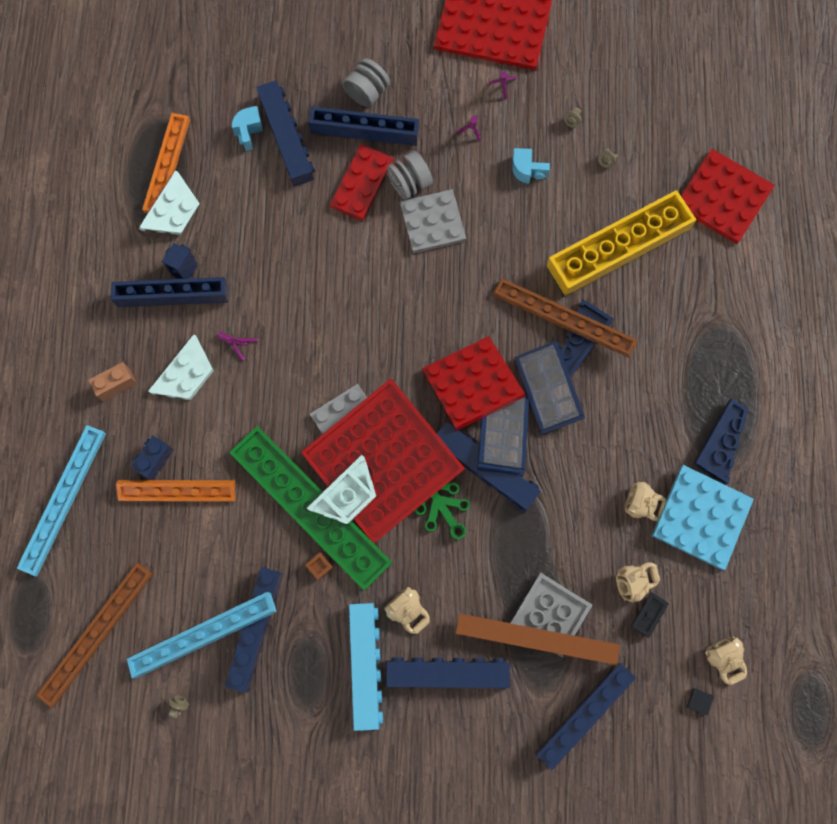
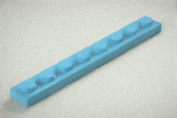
M86 425L17 569L33 576H38L106 435L105 432Z
M266 592L128 658L127 663L131 677L135 679L276 613L277 610L271 593Z

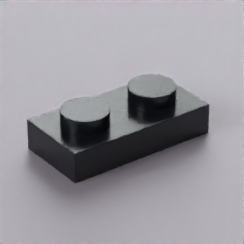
M651 592L632 623L631 628L650 638L669 603Z

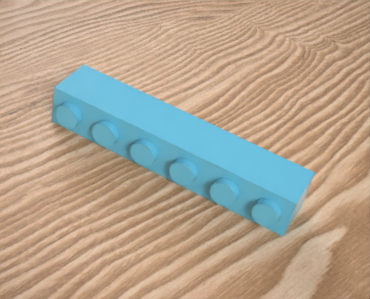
M374 603L349 604L354 731L376 730L380 728L379 724H383V711L379 712V703H382V690H378V682H381V669H377V661H380V649H376V640H380L379 628H375V620H379L378 608H374Z

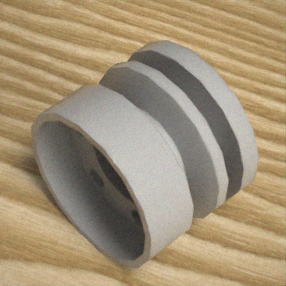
M362 58L358 65L355 66L354 72H350L344 79L342 85L346 93L356 103L365 108H370L379 98V94H382L390 85V79L377 63L368 58Z
M415 150L402 157L403 164L401 161L396 160L394 165L391 163L386 167L393 187L405 200L410 198L411 194L415 195L417 193L416 186L418 189L423 190L433 184L428 166Z

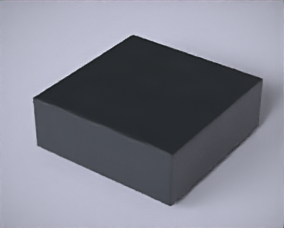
M693 688L687 708L708 716L714 696Z

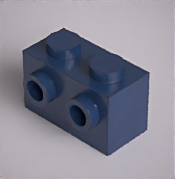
M173 243L166 250L162 262L171 276L177 279H190L198 264L194 259L195 257L191 254V250L183 244L179 246Z
M152 435L151 438L145 441L144 449L139 455L135 456L131 469L149 480L156 478L174 451L171 446Z

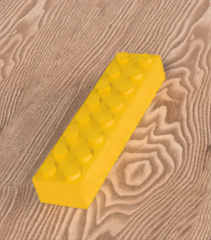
M675 190L549 257L547 267L564 295L567 296L690 230L696 222V218L678 191Z

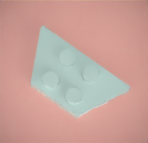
M177 171L174 172L140 225L139 229L141 231L154 230L158 233L169 232L181 235L195 213L199 202Z
M196 335L190 338L149 389L152 395L159 394L171 398L178 397L184 400H191L214 370Z
M361 455L307 509L349 524L377 497L365 457Z

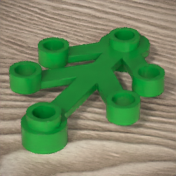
M448 483L440 490H446L450 495H456L459 492V485ZM456 486L457 491L451 492L450 487ZM437 492L431 497L433 501L429 519L425 523V529L428 532L436 530V519L438 510H440L451 528L450 535L456 540L464 538L466 534L465 526L456 522L446 505L457 507L460 511L465 512L470 507L469 501L440 496ZM466 502L468 506L463 509L460 507V504ZM425 503L421 505L422 507H424V511L422 513H419L417 509L415 510V513L417 515L422 516L426 513ZM430 522L434 523L435 527L429 529L427 524ZM460 529L462 531V534L457 536L455 535L454 530Z

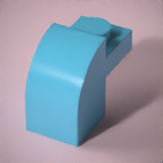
M257 106L239 111L232 121L235 137L238 136L240 145L244 144L246 151L253 150L250 134L263 131Z
M514 148L512 171L519 181L529 184L531 177L535 179L548 178L550 163L532 162V149Z

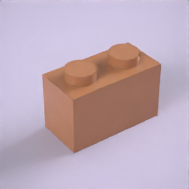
M123 362L88 380L95 395L103 402L137 384L130 369Z

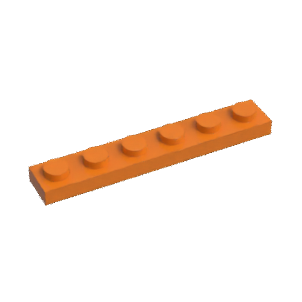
M171 113L142 210L144 213H149L175 172L190 123L189 116Z
M118 480L116 483L118 501H235L236 499L235 480Z

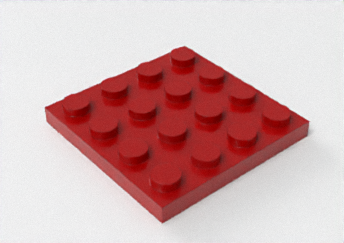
M711 149L681 197L698 222L738 244L775 184Z
M489 336L422 368L423 374L456 431L525 397L524 391Z

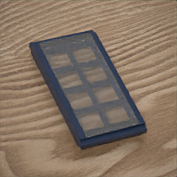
M557 340L514 357L542 435L585 419V414Z
M525 396L481 418L478 468L524 475L529 407L528 397Z

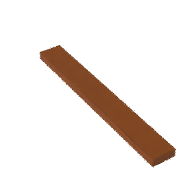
M501 278L493 293V296L627 358L630 357L638 342L635 338Z
M136 562L36 694L37 698L50 708H54L153 576L151 571Z
M460 613L456 634L612 665H617L620 644Z

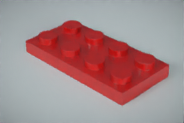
M360 144L330 203V207L364 221L387 175L386 167L394 161L393 157Z

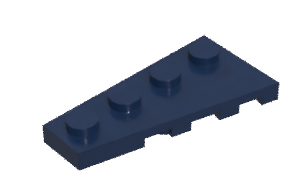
M582 299L577 311L608 327L614 319ZM569 331L561 352L569 374L572 377L597 343Z
M733 398L727 402L693 463L724 484H729L730 471L735 461L733 460L739 446V436L743 431L748 412L747 407Z

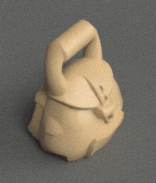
M637 482L632 485L625 503V512L633 518L647 517L657 522L667 499L655 493L646 482ZM658 501H662L658 515L656 517L654 515V512L657 508Z
M652 562L644 563L641 566H624L617 572L615 577L619 594L624 600H628L631 603L641 601L648 594L649 589L657 586L660 581L657 565ZM647 568L650 569L652 583H649L646 572Z
M410 587L403 589L385 606L387 617L392 621L401 623L405 630L411 634H418L429 624L430 620L428 612L420 604V596L417 591ZM420 614L423 615L424 618L411 628L409 623L413 622Z
M729 637L706 649L707 660L710 665L719 670L721 679L725 684L732 686L746 679L747 667L743 660L744 647L738 638ZM739 667L742 669L741 672L727 678V673Z

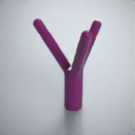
M502 71L500 78L489 81V84L500 82L503 88L504 99H507L506 83L510 80H516L517 77H507V72Z
M472 116L469 124L458 130L456 134L459 135L470 128L473 129L477 140L480 141L481 137L476 128L477 116Z
M221 331L217 335L218 339L231 344L241 361H244L245 358L236 344L247 346V342H258L257 338H234Z

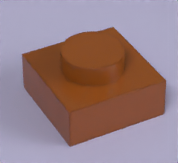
M321 552L305 564L317 580H320L333 569Z

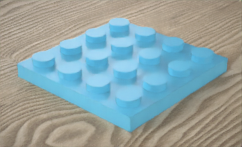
M682 465L659 516L652 537L720 570H726L754 499Z

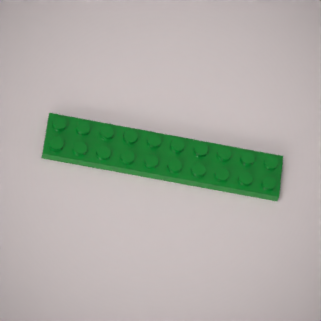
M258 426L229 452L364 591L392 564V561L352 521L349 524H345L307 509L323 492Z

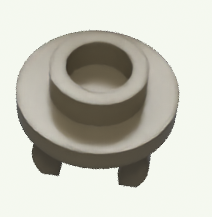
M575 107L573 111H568L564 116L565 123L572 128L578 127L581 124L580 114L582 110Z
M606 149L599 154L598 161L601 166L611 168L615 164L618 154L614 155L610 149Z
M177 695L169 699L168 704L172 707L169 716L177 719L178 715H181L182 710L188 709L189 703L185 697Z

